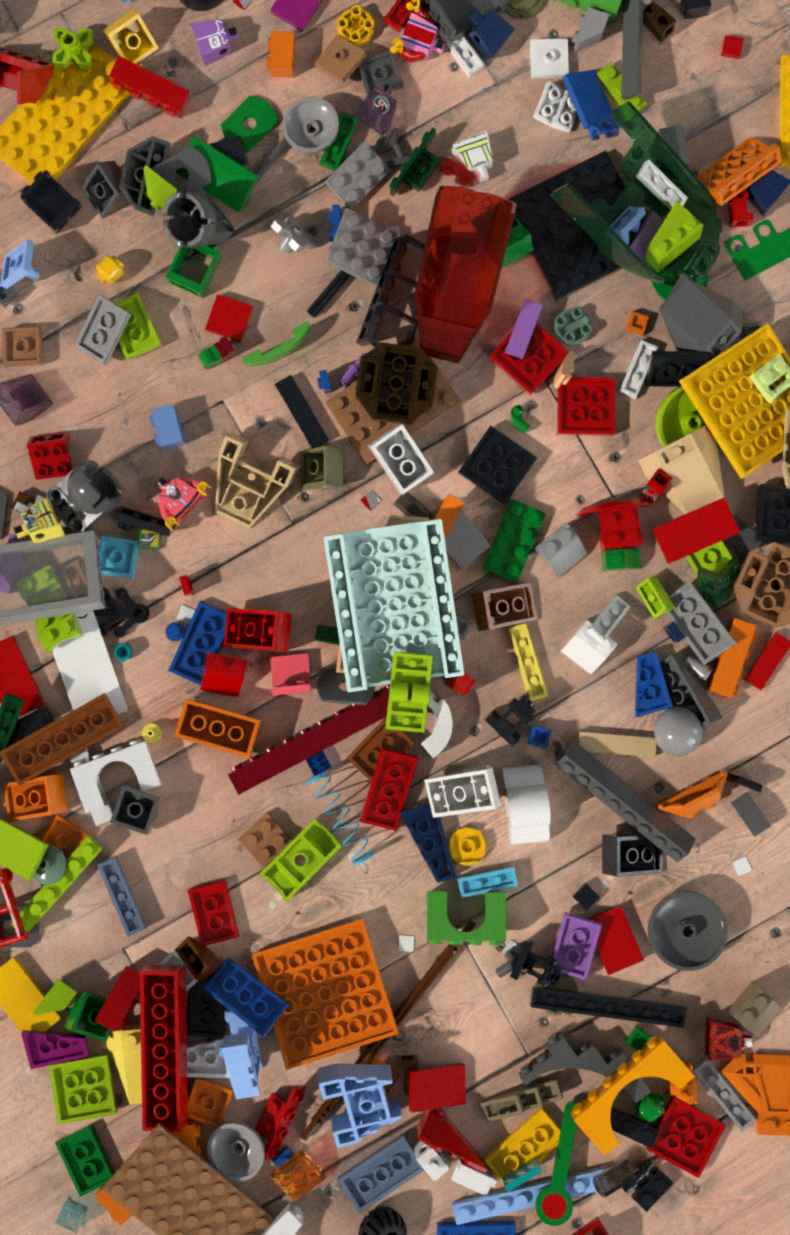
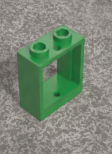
M212 245L190 249L180 246L165 277L168 283L203 298L222 259L219 250ZM190 249L212 259L201 284L178 275Z

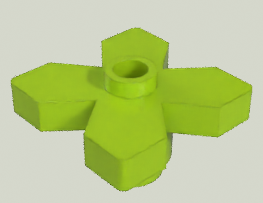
M54 28V40L61 47L53 53L52 63L54 67L66 69L74 60L80 69H92V56L85 50L93 44L94 34L92 30L80 28L75 34L67 31L66 28Z

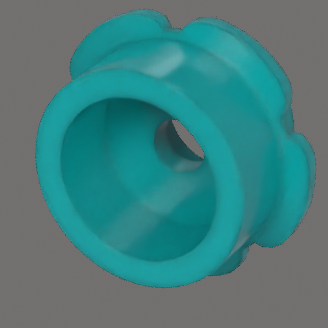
M119 643L114 649V655L119 661L125 662L132 658L133 649L129 644Z

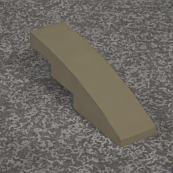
M557 1077L496 1095L481 1101L480 1104L486 1122L521 1115L526 1110L543 1107L544 1103L563 1100L564 1095Z

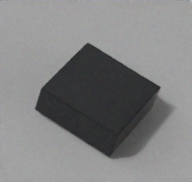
M586 882L572 895L586 911L600 898Z

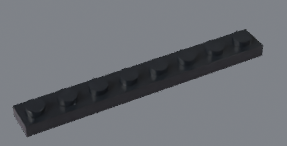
M532 986L530 1007L681 1028L685 1026L687 1011L685 1006Z

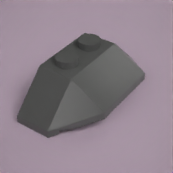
M151 136L127 150L119 188L134 210L154 216L155 208L150 205L152 201H150L147 194L143 168L146 165L153 169L154 166L166 160L170 142Z

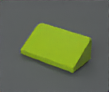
M656 576L648 577L636 586L638 593L654 619L675 608Z

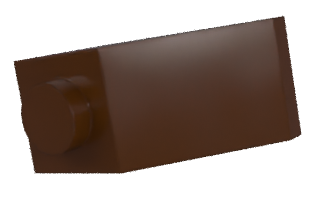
M190 936L175 949L196 981L209 979L222 966L212 950Z

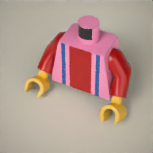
M411 0L414 6L411 2L406 4V8L410 11L414 10V13L410 15L402 38L394 39L392 44H395V46L390 48L391 53L398 52L401 57L410 63L428 60L432 51L442 54L445 47V42L437 39L438 28L424 9L421 6L419 7L420 0Z

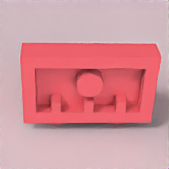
M307 653L270 658L273 688H271L272 696L312 691L309 655Z

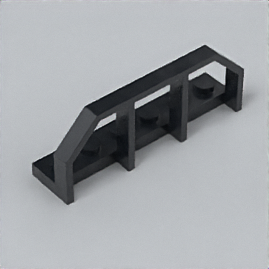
M408 234L395 238L380 282L376 287L356 341L357 344L361 346L372 345L374 347L381 344L374 340L376 335L374 332L376 326L381 322L382 310L411 323L406 340L397 344L407 345L413 341L438 273L428 245ZM407 243L422 250L430 273L425 286L398 272L401 268V258L405 255L408 248ZM394 278L423 292L414 318L387 304V296L395 284Z

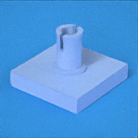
M29 239L4 256L0 286L8 289L25 276L32 281H36L40 275V271L31 266L34 243Z

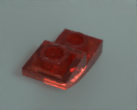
M444 157L440 158L438 172L446 176L455 175V183L461 187H473L475 175L453 160Z

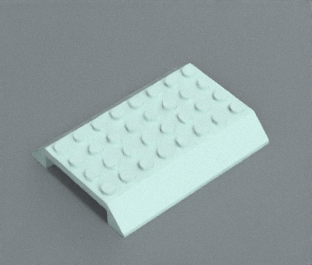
M442 519L372 528L323 537L348 692L367 690V687L390 684L393 651L433 655L430 678L439 676L450 678L464 675Z

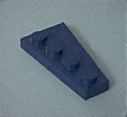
M430 803L400 811L399 814L435 881L439 883L456 878L441 818H433Z

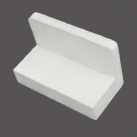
M461 1157L451 1176L452 1181L484 1196H487L490 1187L495 1188L497 1183V1176L494 1172L488 1169L486 1173L465 1164Z

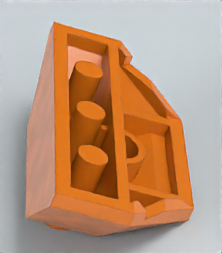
M720 769L653 803V805L660 810L681 817L692 818L699 814V810L703 808L707 810L716 805L715 802L721 798L728 773L726 770Z

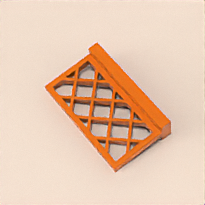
M749 137L691 179V183L715 197L716 203L722 206L782 163L780 147L776 144L770 147ZM750 145L754 146V148L746 149ZM753 154V157L743 158L745 155ZM733 157H739V159L730 160ZM738 165V168L728 169L729 166ZM725 167L724 170L715 171L718 168ZM723 176L722 179L713 180V177ZM709 178V181L701 182V180Z

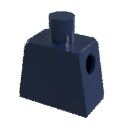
M475 9L468 17L475 25L469 32V36L485 60L494 57L515 30L513 26L493 10L482 15Z
M771 170L747 187L748 200L764 216L788 187L790 180Z

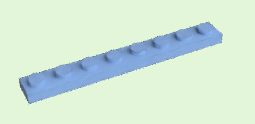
M604 1166L567 1175L565 1190L571 1198L609 1189ZM551 1179L518 1186L510 1192L501 1190L489 1193L487 1196L480 1195L452 1202L456 1225L535 1207L538 1193L543 1188L550 1186Z

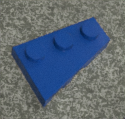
M657 652L637 657L635 718L673 707Z

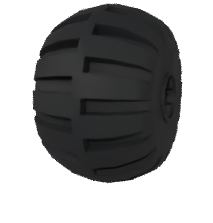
M378 1207L368 1212L369 1215H365L362 1219L363 1222L360 1223L358 1234L407 1235V1229L402 1216L397 1211L388 1207Z

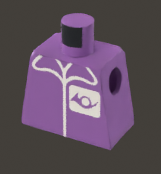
M220 19L191 24L205 66L230 54L229 41L239 38L236 27L225 30Z

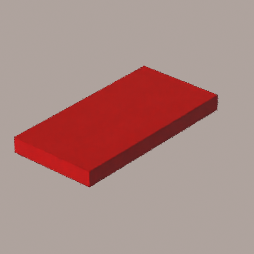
M725 497L652 529L667 564L740 533Z
M10 636L0 641V703L2 704L7 692L25 698L26 700L19 716L21 717L46 704L15 636Z
M381 747L359 819L360 822L397 831L401 819L399 812L404 809L418 763V756Z

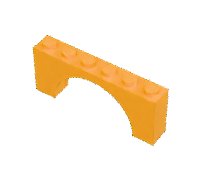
M659 1034L656 1037L650 1038L644 1048L637 1050L627 1063L621 1064L612 1076L606 1077L601 1086L590 1091L587 1098L583 1102L577 1103L570 1112L574 1122L604 1156L620 1144L612 1130L610 1114L614 1099L624 1086L638 1078L659 1077L670 1081L679 1089H682L695 1077Z

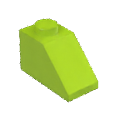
M145 165L143 169L147 194L150 201H152L150 205L158 211L163 210L167 199L178 190Z
M59 978L33 1011V1014L39 1015L65 1010L67 1006L71 1008L78 999L75 996L77 991Z

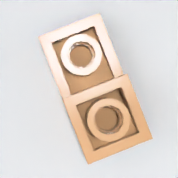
M573 351L568 353L556 372L554 378V387L556 389L562 384L566 385L572 378L570 374L574 369L575 363L573 361L577 356Z

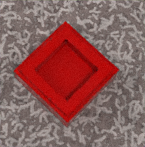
M725 35L721 56L739 59L744 38Z
M187 575L180 576L184 596L194 595L190 577Z

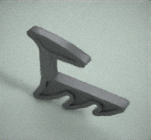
M394 128L389 133L384 144V136H380L373 151L379 156L394 148L398 156L385 163L388 167L403 165L404 162H409L411 156L404 154L397 138V128Z

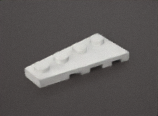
M223 1038L187 1046L188 1077L229 1078L224 1058L220 1057L219 1046L222 1045Z

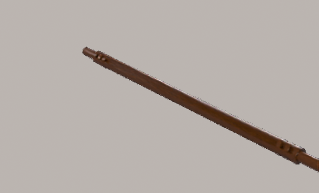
M470 920L462 932H471L477 924ZM462 942V945H450L449 943L394 1013L397 1027L400 1026L465 942ZM390 1037L372 1042L355 1064H370ZM343 1095L326 1099L311 1118V1123L300 1135L304 1141H307L314 1130L322 1125L341 1101Z

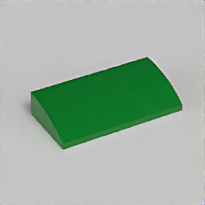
M193 136L187 147L195 148L204 156L211 172V183L202 189L238 212L245 210L259 175L199 137ZM180 168L176 171L177 174L188 180L189 173L186 169Z

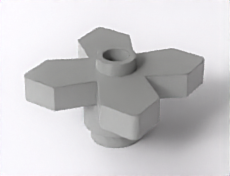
M293 216L287 217L285 221L280 218L274 219L270 225L278 234L282 235L279 238L278 246L285 253L290 254L292 251L300 252L304 247L312 249L318 243L311 234L303 231L301 224Z

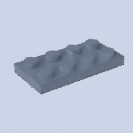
M403 1133L340 1175L338 1181L360 1214L423 1172L424 1169L416 1160L414 1149Z

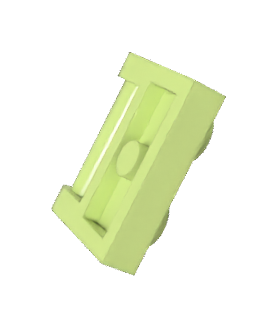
M780 354L749 376L768 403L774 402L778 395L790 387V367ZM781 376H784L786 378V380L783 383H781L778 387H776L774 390L769 389L768 386L774 383Z

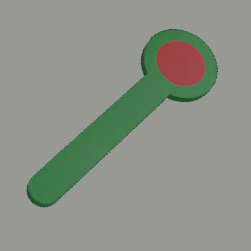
M574 1101L567 1102L564 1108L550 1186L543 1188L538 1193L535 1201L538 1217L550 1226L564 1224L569 1220L573 1212V1202L571 1196L565 1190L577 1125L570 1113L577 1104Z

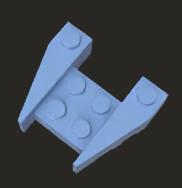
M227 1009L224 1011L225 1021L229 1022L231 1035L223 1036V1043L219 1046L220 1057L224 1058L236 1099L260 1096L258 1085L260 1069H263L257 1042L259 1040L258 1033Z
M337 1063L318 1068V1084L323 1100L343 1095L347 1108L346 1113L332 1116V1131L337 1148L356 1144L362 1141V1137L369 1133L374 1134L378 1132V1128L387 1123L390 1125L402 1118L400 1100L388 1102L384 1085L393 1083L390 1065Z

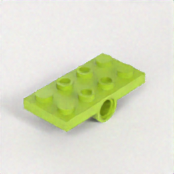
M393 651L386 729L425 733L433 655Z

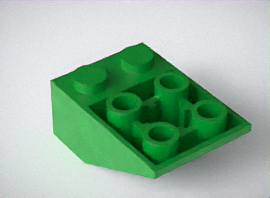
M503 202L470 220L492 259L501 269L534 251L531 234Z

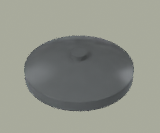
M678 891L667 895L657 903L649 917L648 938L654 952L664 963L678 970L695 971L709 966L720 956L727 941V923L721 909L710 898L698 892Z

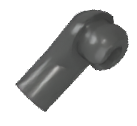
M509 949L505 953V957L508 959L506 963L496 969V974L500 978L511 972L514 968L518 954L513 949Z

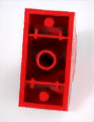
M227 608L223 647L288 653L292 614L282 611Z

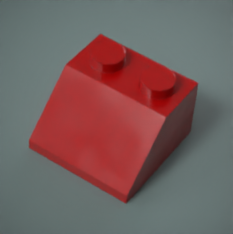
M207 652L200 690L238 697L245 678L248 660Z

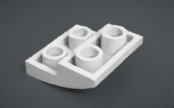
M549 81L546 83L533 118L555 129L570 132L577 115L568 91Z

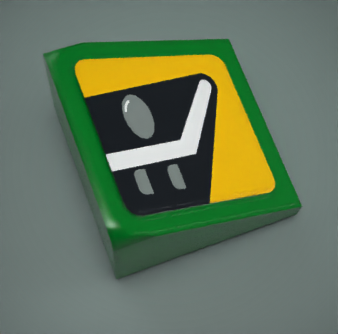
M140 528L139 547L160 550L162 535Z

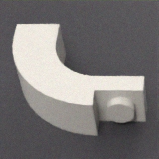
M430 690L428 706L434 712L435 727L432 733L421 742V745L434 759L449 742L453 721L445 700L442 698L436 703L434 700L437 697Z

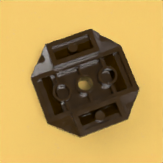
M381 343L360 358L355 396L372 420L411 425L433 406L438 367L420 347ZM394 381H399L402 386L395 389L391 384Z

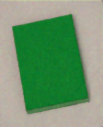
M92 1123L55 1142L80 1197L105 1185L115 1174Z

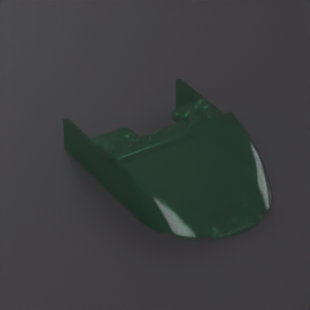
M627 101L610 113L613 119L633 140L632 147L620 163L621 171L630 181L612 206L602 198L594 199L589 205L569 183L553 191L551 196L600 247L599 252L621 268L644 279L675 286L681 274L687 275L694 281H698L713 267L721 248L719 238L722 234L721 218H718L715 207H717L716 202L699 178L630 101ZM647 160H650L688 197L683 207L704 225L700 239L659 273L645 259L642 261L629 247L637 232L629 231V245H627L610 227L628 206L644 207L646 214L640 220V227L652 211L663 221L669 214L670 209L636 177L640 168Z

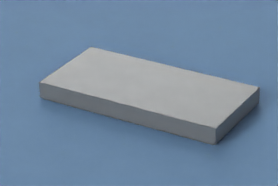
M691 581L669 595L675 608L666 613V615L683 635L703 665H706L737 644Z

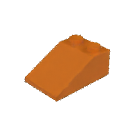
M63 774L32 778L20 786L17 782L3 784L8 822L68 812Z

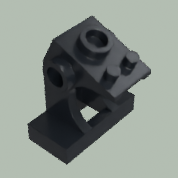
M525 696L513 698L508 704L510 708L503 715L500 716L493 709L485 719L512 747L521 737L516 730L524 722L528 724L535 717L533 714L535 712L533 709L534 704ZM512 712L520 718L515 725H512L506 719Z
M530 939L525 940L510 977L518 980L522 972L538 978L537 983L544 987H548V985L555 986L560 980L563 967L559 966L558 961L552 957L547 956L546 959L532 952L535 942ZM536 960L546 965L543 974L533 970Z

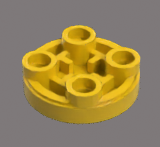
M354 5L340 15L337 21L338 35L358 47L367 44L372 39L375 30L371 14L359 5Z

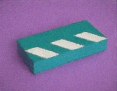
M537 1158L532 1159L503 1177L504 1186L508 1192L541 1173V1166Z

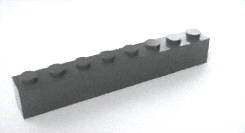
M575 741L563 751L556 763L560 769L673 860L679 862L689 855L696 838Z

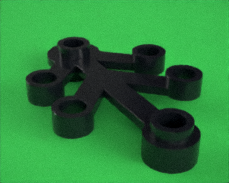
M103 587V590L106 591L104 600L111 609L93 610L95 616H111L102 625H99V629H104L102 637L106 636L108 630L122 617L130 618L122 626L114 629V635L118 638L125 637L127 630L136 622L144 623L150 616L149 609L143 604H136L124 588H119L116 591V597L123 600L130 609H122L110 596L109 590ZM123 590L125 591V596L121 598L119 593ZM139 610L143 611L142 617H138L137 612ZM86 614V615L83 616V617H77V618L83 619V618H85L88 614ZM120 628L123 629V634L121 636L117 634V631Z

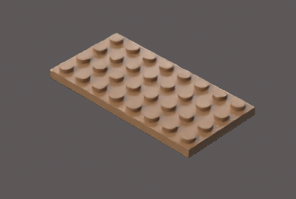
M160 1123L102 1187L104 1193L157 1235H261L275 1220L272 1214Z

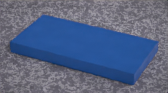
M199 601L168 671L201 685L207 652L219 654L224 643L227 613Z
M229 957L203 988L263 1038L289 1006L286 1001Z
M481 1221L456 1225V1222H437V1235H516L515 1221Z

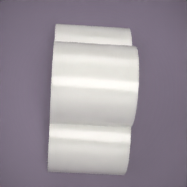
M531 764L503 767L502 777L510 845L549 841L550 805L541 765Z
M490 765L466 768L424 780L433 818L492 810L501 807L493 768Z

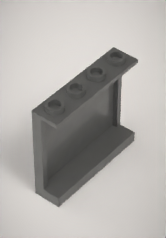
M421 0L429 9L433 20L437 21L442 34L450 42L472 30L475 25L468 17L475 9L482 15L490 10L501 15L505 13L509 3L508 0Z

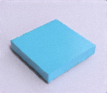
M101 535L99 551L102 574L134 579L139 541Z

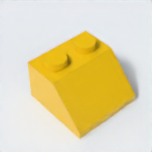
M133 9L102 30L117 55L135 64L159 48L139 13Z

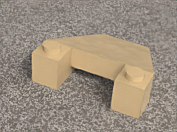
M230 433L225 436L218 454L215 513L250 529L293 483L300 465L283 457L277 461L273 472L268 471L243 459L242 457L249 440Z

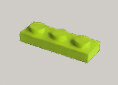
M612 62L596 73L600 83L631 119L646 107L647 103L640 95L627 100L621 98L622 74Z

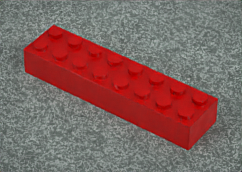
M148 964L140 970L142 1131H152L160 1123L170 1132L181 1133L188 1124L186 965Z

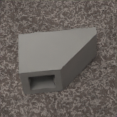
M588 7L586 14L582 13L578 24L581 26L580 31H575L572 40L575 43L573 51L578 52L600 42L609 14Z

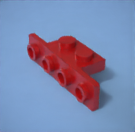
M295 1085L287 1101L277 1093H271L255 1127L256 1131L269 1140L264 1149V1160L273 1159L279 1153V1146L288 1133L291 1121L296 1116L299 1103L304 1099L307 1088L305 1085Z

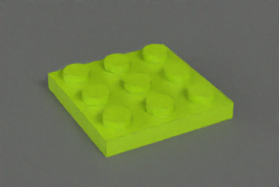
M109 1053L49 1065L58 1125L117 1114L118 1109Z

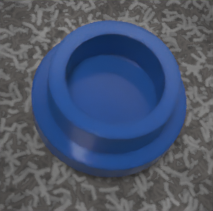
M170 623L165 631L166 636L171 641H180L184 637L185 629L180 623Z

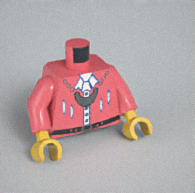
M163 476L157 481L156 485L162 490L158 496L160 499L158 505L165 525L170 531H173L172 526L174 524L180 526L183 519L204 496H207L205 493L206 488H212L209 484L188 477L180 479L175 477L170 482Z

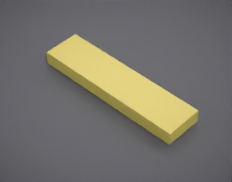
M527 623L507 628L528 699L533 701L548 696Z

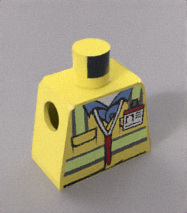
M48 497L21 512L20 515L24 524L13 528L18 539L29 534L33 543H40L65 535Z

